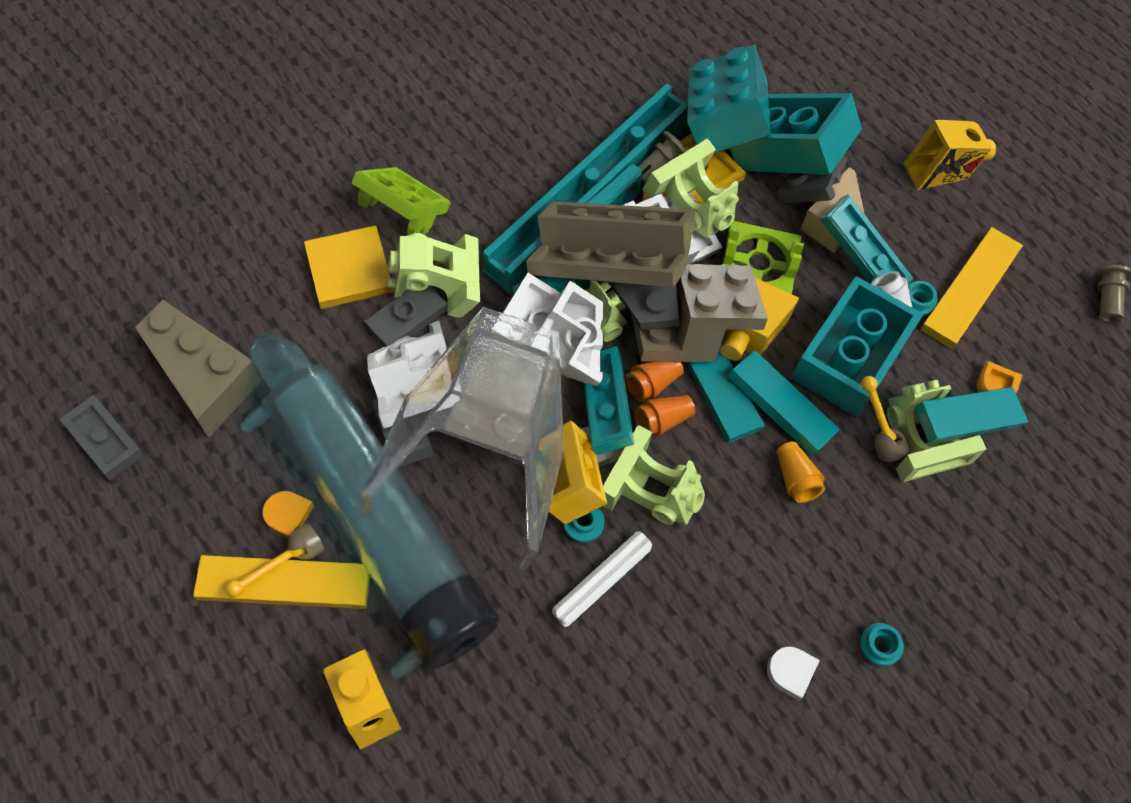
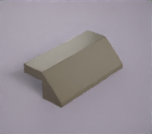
M552 201L538 216L541 245L526 261L528 273L535 276L674 287L686 270L695 222V210Z

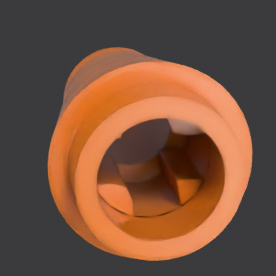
M651 361L633 366L630 373L625 376L626 387L631 396L637 401L654 399L678 377L683 375V365L681 362Z
M687 394L644 400L641 406L635 408V422L637 426L639 425L651 431L653 437H659L689 417L694 416L695 406Z

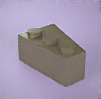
M164 300L135 327L208 438L262 381L250 358Z

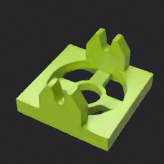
M397 167L357 171L352 180V184L360 188L358 192V204L367 208L370 205L373 207L380 201L410 220L407 236L413 233L425 235L432 227L436 215L445 214L451 203L448 199Z
M733 221L729 227L722 265H735L736 263L751 266L749 263L750 257L754 255L764 256L769 262V267L765 270H757L751 266L754 277L762 280V276L767 275L770 271L783 274L781 277L766 283L792 294L794 278L801 262V252L804 243H800L801 235ZM753 238L758 239L756 249L748 254L736 251L737 246L743 241ZM769 242L776 244L782 250L787 262L772 258L771 254L767 252Z

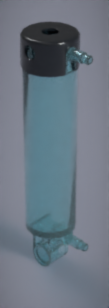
M263 333L258 336L251 346L250 356L271 392L256 409L246 416V419L240 424V428L243 432L250 433L268 418H272L399 620L400 628L413 648L402 656L398 663L391 667L392 676L400 679L405 674L413 671L421 663L430 669L440 668L464 656L482 643L497 628L500 620L499 615L475 579L467 573L333 370L324 365L312 366L301 348L291 341L272 333Z

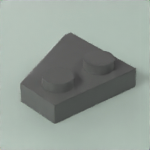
M845 154L830 175L789 174L785 179L786 182L776 191L779 200L783 204L832 200L836 194L832 185L840 182L842 177L841 171L845 168L847 162Z
M611 282L616 289L618 297L629 308L633 319L641 330L680 326L676 285L674 287Z

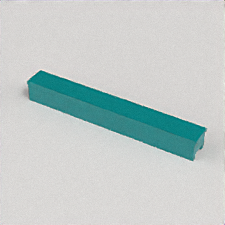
M669 84L664 85L483 251L484 269L482 272L510 293L512 287L522 282L527 275L526 261L541 245L538 216L552 201L588 203L632 163L639 166L656 150L655 145L658 142L663 144L666 141L663 136L665 131L676 136L688 124V99L682 101L671 93L672 87Z

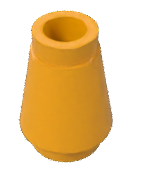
M788 442L777 449L776 454L787 494L794 497L798 503L809 502L819 497L825 491L823 484L825 477L799 447L798 443Z

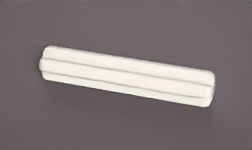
M635 532L553 607L552 614L555 619L564 627H568L650 552L652 547L651 541L642 532Z

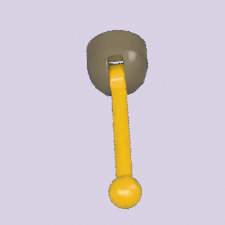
M866 376L861 381V387L869 394L881 428V432L874 438V447L878 458L885 462L900 460L909 452L907 440L901 431L896 428H889L876 392L878 382L874 377Z
M308 523L302 525L290 535L288 550L241 580L228 582L225 587L226 594L232 598L240 596L244 587L291 557L299 560H309L321 554L325 549L319 536Z

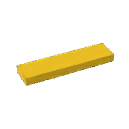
M991 227L920 330L948 348L953 349L1023 245Z
M201 555L193 594L196 600L366 609L371 566L370 564L286 560L244 587L240 596L232 598L225 592L228 582L241 580L272 559Z

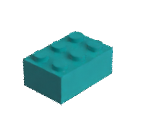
M755 45L747 48L737 47L729 51L725 56L714 60L705 59L695 64L694 67L689 68L687 123L697 145L708 138L715 147L716 151L714 153L771 135L768 82Z
M852 93L768 94L771 135L730 148L735 162L744 171L830 175L862 130Z
M855 276L802 355L790 379L858 418L870 400L868 392L864 391L861 387L862 379L866 376L874 377L878 382V388L923 314Z

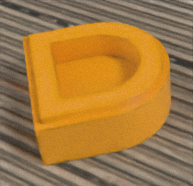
M986 360L981 367L977 379L978 392L1013 387L1015 393H1017L1022 375Z
M281 491L273 494L265 502L263 518L273 532L289 539L290 535L305 523L314 508V504L312 501L293 492Z

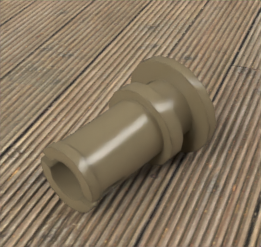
M667 131L663 133L666 141L663 144L658 142L655 145L656 150L637 166L642 170V182L644 184L653 171L686 152L683 144Z
M1123 265L1102 266L1095 270L1094 278L1099 281L1097 290L1101 293L1100 315L1098 319L1099 321L1113 324L1120 323L1125 318L1124 301L1125 293L1129 291L1131 268Z

